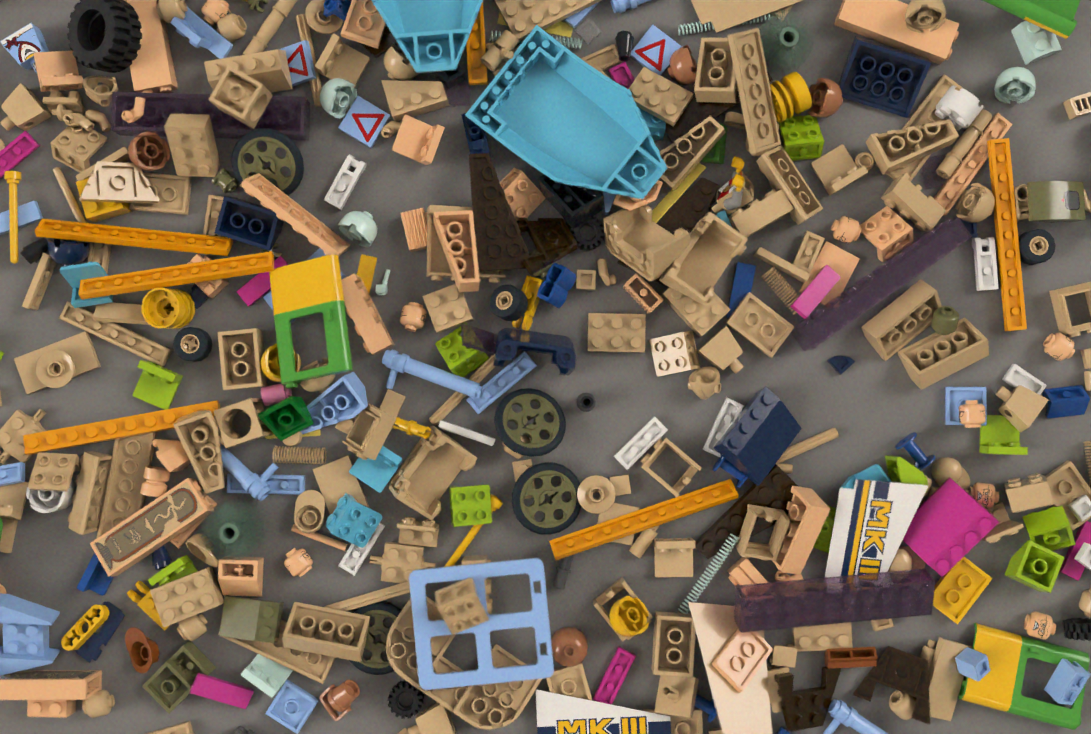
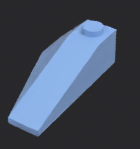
M354 372L342 376L306 406L312 417L313 424L301 430V433H309L354 418L368 407L365 386Z

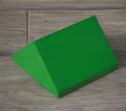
M290 396L258 414V417L280 441L313 424L312 417L302 397Z

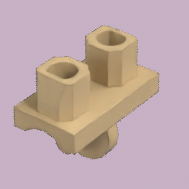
M51 91L49 97H43L42 102L47 105L49 112L52 115H57L60 121H63V115L66 113L84 114L85 108L81 104L82 97L77 91H70L68 98L64 97L62 92Z

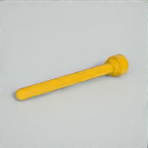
M5 171V180L9 184L10 261L15 264L19 260L17 185L21 181V172Z
M491 494V511L493 512L501 508L503 501ZM484 524L473 525L444 567L456 564Z

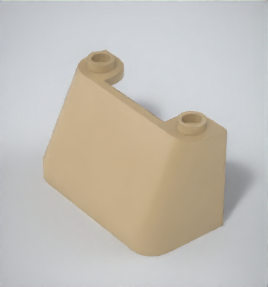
M648 205L632 211L623 208L603 218L605 244L608 251L649 281L659 278L690 244L691 237L688 231L679 228L673 235L653 222L652 209Z
M711 212L707 213L695 225L690 233L689 246L664 271L659 279L665 285L701 304L709 303L715 296L713 292L714 285L732 258L736 255L740 256L746 249L744 244L748 240Z
M431 426V431H427L431 432L428 439L421 437L394 474L388 486L396 499L431 521L440 514L442 510L440 498L461 469L463 471L471 470L478 459L473 453L435 426Z

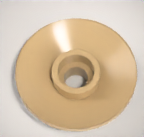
M312 0L305 10V18L309 26L321 34L337 32L341 28L343 20L334 14L328 17L323 15L325 0Z
M49 350L43 353L36 363V375L39 381L50 388H61L67 385L75 374V364L72 357L62 350ZM57 366L61 367L59 373L56 371Z
M594 475L581 482L578 487L577 498L584 510L589 513L600 514L612 507L615 502L616 492L610 480L603 476ZM599 493L600 498L594 499L593 494Z

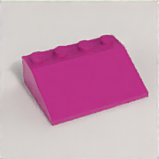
M949 477L917 509L903 541L943 577L999 521Z

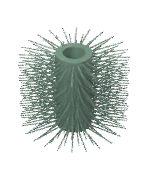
M780 15V17H776L778 20L776 22L773 21L772 24H769L766 20L765 24L769 27L764 31L761 29L760 32L762 47L765 51L764 58L766 61L771 58L769 60L772 65L771 68L776 72L778 69V77L779 72L781 75V70L783 73L784 69L785 73V67L786 71L787 68L788 71L789 69L792 71L794 66L797 68L796 66L801 65L800 62L803 64L805 62L804 59L806 60L805 52L808 53V50L811 51V48H814L810 46L806 48L807 45L814 43L808 41L815 40L802 41L804 38L810 39L808 38L810 31L806 32L804 26L801 28L804 23L798 27L797 23L800 19L798 18L797 22H792V16L788 21H786L785 17V20L780 22L782 21ZM793 62H795V63H794L795 65L793 66V68H791V67L789 68V66H791V64H793Z
M240 498L239 508L237 499L236 511L231 501L230 505L228 503V506L225 502L223 509L217 508L219 511L216 512L219 514L213 511L215 514L213 521H211L213 525H205V527H213L202 529L214 531L207 532L208 537L206 539L212 538L209 541L217 538L220 539L210 547L212 548L217 545L211 552L223 547L219 550L223 553L224 551L225 553L231 552L232 556L235 553V560L236 554L238 558L240 553H244V556L249 551L252 553L254 551L252 549L254 548L253 546L257 548L256 540L260 541L257 539L259 538L257 534H262L254 530H267L257 528V525L261 522L259 520L263 517L254 521L250 520L259 512L253 515L256 509H251L244 503L242 505Z

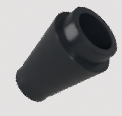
M620 31L615 37L620 61L630 60L634 37L629 31Z
M43 237L23 247L20 253L30 264L33 262L37 263L42 254L48 250V241Z
M582 393L578 396L577 406L581 411L588 412L595 407L596 400L592 394ZM586 398L590 400V405L588 406L583 404V400Z

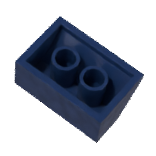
M224 196L215 234L271 251L282 231L284 221L280 220L274 211L264 206L235 197Z

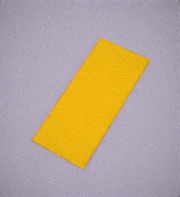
M361 254L357 275L361 277L368 293H370L377 257Z

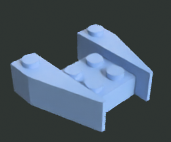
M0 593V623L3 624V646H0V676L53 663L60 653V649L49 648V625L51 626L60 615L59 611L10 594Z

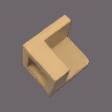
M788 643L785 646L774 645L772 657H769L768 661L772 665L795 668L797 647Z

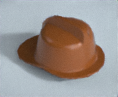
M136 627L129 628L125 634V643L132 665L137 672L146 673L151 665L159 660L158 644L146 637L140 629Z

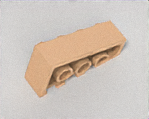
M473 210L434 212L433 223L458 291H479L480 279Z
M354 273L342 279L346 312L349 318L353 319L357 334L362 336L365 341L363 346L366 352L376 355L394 346L395 344L361 277Z
M792 485V501H788L786 507L789 510L788 518L790 523L777 560H772V562L782 573L801 575L830 508L812 488Z

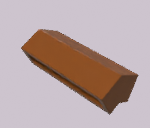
M875 647L826 649L825 665L828 669L876 666V660L878 659Z

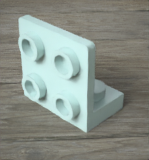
M257 654L251 664L243 670L241 676L272 698L280 690L293 670Z

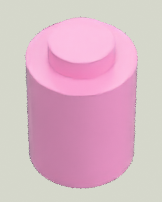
M279 383L262 387L261 396L264 405L269 406L292 396L291 388L288 389L285 385Z

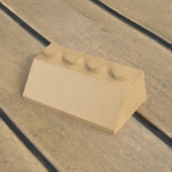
M277 49L204 62L208 82L213 90L228 65L262 83L270 93L293 89L285 50Z
M782 145L759 157L756 162L759 165L760 171L765 174L772 189H775L776 192L781 189L784 191L794 208L789 212L790 217L797 225L823 210V207Z
M920 279L861 327L868 342L884 361H887L931 325L934 311L942 307L937 290Z
M966 318L959 320L955 332L949 335H940L935 332L898 351V356L911 380L922 390L989 356L988 339Z
M87 451L81 456V469L76 478L77 489L72 497L73 508L68 516V528L78 534L84 535L98 531L112 458L110 454Z
M294 602L282 636L284 647L361 662L370 616Z

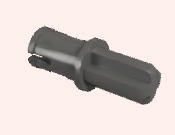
M574 555L560 560L559 566L556 567L557 573L552 586L559 589L565 588L568 573H571L570 567Z

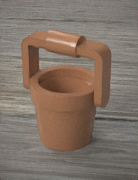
M346 680L337 687L334 684L331 685L319 696V699L333 720L338 721L352 710L350 708L351 703L360 694V689L354 681Z

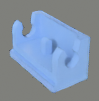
M1062 658L1044 690L1058 704L1073 705L1091 674L1077 662L1073 661L1071 664L1067 659Z

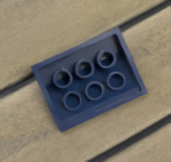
M855 36L838 85L841 88L842 97L908 118L931 66V62L927 58Z
M765 386L755 393L714 446V449L759 486L802 428L781 399Z

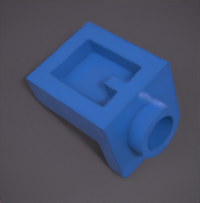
M325 0L323 15L328 17L334 14L345 21L351 1Z

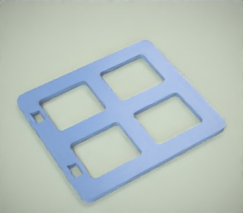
M528 558L417 569L411 572L409 575L419 685L422 689L431 690L542 679L553 675L554 665L544 565L541 559ZM515 574H528L530 576L532 610L493 615L487 612L485 578ZM472 577L475 582L477 596L489 620L456 634H475L478 669L437 674L433 670L431 637L453 634H451L444 619L430 620L428 618L425 585L427 583L465 580ZM540 581L541 593H534L533 582ZM533 627L535 629L538 662L529 665L495 668L492 663L490 632L493 630ZM546 642L547 654H540V643Z

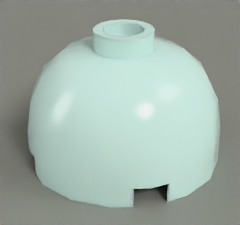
M1023 67L1006 69L996 80L994 88L995 97L1007 104H1010V100L1017 101V104L1026 102L1035 94V77L1032 72Z
M341 78L329 80L321 88L320 104L322 108L335 118L345 117L348 107L350 106L351 108L357 98L355 85Z
M351 211L338 223V226H340L339 230L351 241H353V238L361 241L359 245L362 247H370L376 238L377 226L373 216L367 211Z

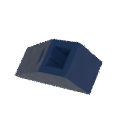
M461 114L470 154L489 153L491 158L485 131L467 118L465 114Z

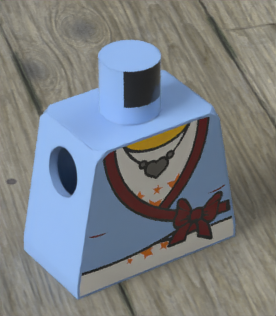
M32 23L0 41L18 64L27 70L33 68L36 73L33 54L35 52H49L41 30Z

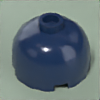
M55 238L53 242L48 239L49 255L56 263L63 264V267L81 264L88 257L89 242Z

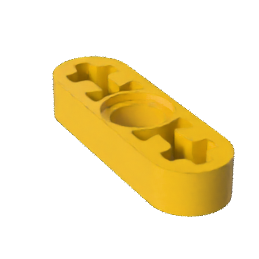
M93 605L63 636L61 640L63 649L67 651L78 650L108 619V607L106 605ZM85 622L89 625L86 633L82 631V626Z

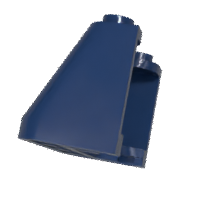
M504 328L497 335L493 366L503 367L506 360L514 358L517 350L552 354L551 364L558 366L560 375L569 376L575 369L576 354L573 342L567 336Z

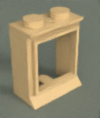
M1091 282L1049 291L1059 333L1068 334L1069 338L1081 335L1080 331L1086 330L1087 333H1091V322L1072 326L1065 296L1085 292L1091 317Z
M368 403V407L356 417L346 437V441L342 442L348 446L347 450L355 453L359 458L367 460V458L376 460L396 418Z
M660 438L654 444L655 450L652 454L647 453L640 461L643 463L641 468L675 497H678L679 492L685 485L690 483L691 478L702 467L669 439L664 438L662 440ZM667 446L690 465L673 487L649 468Z
M747 504V514L739 535L741 539H738L735 545L739 555L744 558L753 557L763 561H776L790 523V519L785 511ZM757 517L764 518L768 522H772L773 519L776 520L768 544L749 542Z
M623 577L592 600L596 609L610 626L609 614L602 605L624 588L632 598H638ZM647 609L649 616L646 617V618H647V623L650 624V623H651V619L653 618V616H652V614L650 613V611ZM616 633L622 641H624L625 639L630 640L631 638H633L624 637Z

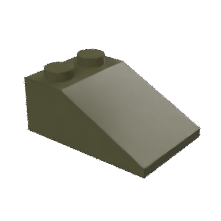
M225 596L219 636L258 642H278L284 602Z

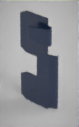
M110 602L103 603L109 609V617L104 622L105 625L99 634L94 632L78 650H75L79 656L89 663L92 659L95 661L102 653V650L99 649L102 643L105 646L107 645L125 617L122 613L123 611Z

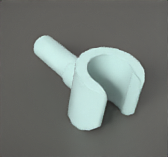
M386 269L382 284H376L377 295L387 294V281L391 270Z

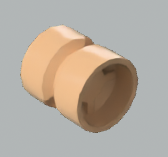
M145 466L143 477L146 481L141 485L140 494L160 497L166 493L167 485L165 482L169 481L171 472L162 467Z

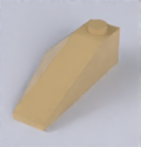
M196 411L180 417L173 426L205 493L224 488L219 429L211 411Z

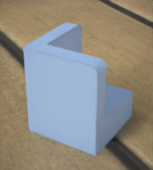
M969 647L965 648L955 657L958 672L978 682L991 671L987 655Z

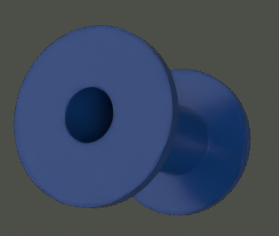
M913 432L899 441L895 448L898 450L904 447L915 460L914 467L921 471L929 466L936 456L930 455L927 457L913 441L917 436L916 432Z
M722 455L718 458L712 469L716 471L721 467L738 479L737 488L741 487L748 478Z
M696 694L695 707L708 713L707 721L712 722L718 714L714 699L709 701Z

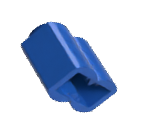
M558 263L552 264L547 272L546 280L539 287L537 297L554 307L560 308L566 301L568 291L576 281V274Z

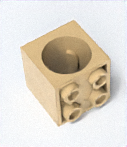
M228 65L209 101L220 111L254 129L273 95L262 83Z
M250 398L214 410L215 415L213 417L221 433L219 434L220 442L222 445H225V448L237 447L273 435L272 431L258 417V414L265 410L261 398ZM240 410L248 414L251 419V429L244 437L236 433L232 425L235 414Z

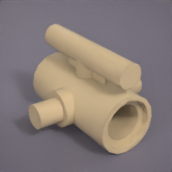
M505 30L495 42L486 44V50L488 51L480 60L489 70L493 71L492 74L494 76L499 73L509 59L513 58L514 52L519 47L517 45L519 43L518 39L510 31Z

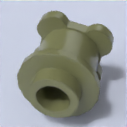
M223 168L211 182L216 186H220L223 189V193H232L238 187L237 180L229 175L230 172Z

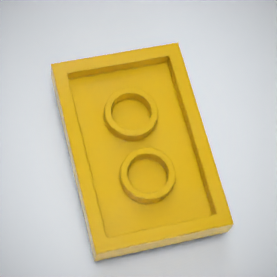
M963 557L939 579L925 600L954 623L959 624L993 578L966 557Z

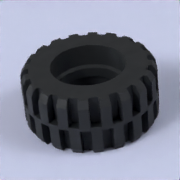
M80 0V3H76L74 12L70 14L71 20L70 23L68 22L67 27L69 28V33H67V37L70 40L69 47L73 51L74 57L87 68L109 73L121 72L126 67H129L132 64V60H135L138 56L137 51L141 48L140 39H142V33L140 32L142 28L141 22L138 21L139 16L134 11V8L125 0Z

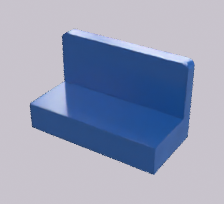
M1082 385L1044 389L1042 394L1043 397L1049 400L1046 411L1048 419L1083 415L1090 400Z
M95 553L76 589L82 592L90 589L103 596L106 594L114 576L109 577Z

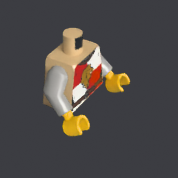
M734 156L731 166L735 167L736 171H733L732 179L717 190V200L710 204L711 209L716 214L723 209L727 214H731L754 200L753 184L741 171L744 167L742 158Z

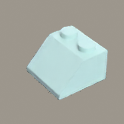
M1028 21L1021 22L1011 30L1025 65L1062 50L1054 33Z

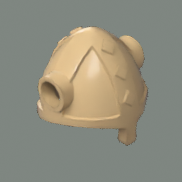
M88 76L83 79L86 95L102 107L109 106L116 97L118 87L115 77Z
M711 366L695 370L689 376L688 389L693 390L703 400L710 398L714 393H720L719 371Z

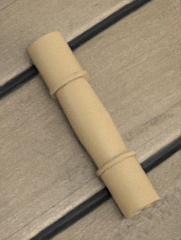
M297 0L277 1L256 36L252 37L253 39L243 52V55L263 52L268 47V42L275 35L284 18L288 17L287 15Z
M982 109L971 125L966 128L952 150L946 154V157L936 169V173L940 177L949 179L958 165L962 163V158L970 150L977 137L982 135L983 130L993 118L990 112Z

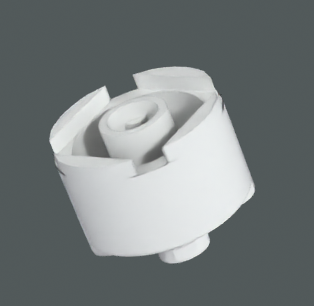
M951 86L936 105L935 115L941 119L951 120L956 130L968 128L983 109V105L979 106L980 100L963 88L958 91L955 90L957 86Z
M71 480L68 491L50 492L49 490H30L27 487L26 496L31 503L30 506L40 513H51L66 509L72 503V497L75 493V482Z

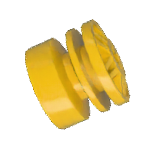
M793 71L783 76L781 82L775 80L770 84L777 122H784L787 118H792L794 112L800 114L812 107L809 89L798 72Z
M154 288L145 295L141 305L145 321L155 328H183L192 321L195 314V304L192 297L186 291L180 289Z

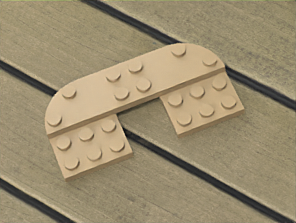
M426 596L428 618L430 620H442L443 617L437 608V603ZM411 597L392 623L387 634L386 654L393 670L402 679L465 722L477 728L493 730L512 723L522 713L542 680L532 679L425 690L419 685ZM456 634L431 637L433 670L435 673L463 671L442 656ZM494 644L491 649L492 663L495 668L526 665L497 644Z

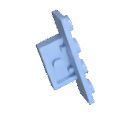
M187 7L188 11L185 12L184 20L173 17L170 23L176 27L175 31L183 37L187 36L190 39L189 43L194 47L206 48L219 59L227 57L233 44L190 8Z

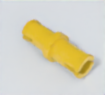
M396 417L394 422L396 425L392 426L393 429L404 431L407 435H416L424 439H428L431 432H427L431 431L430 427Z

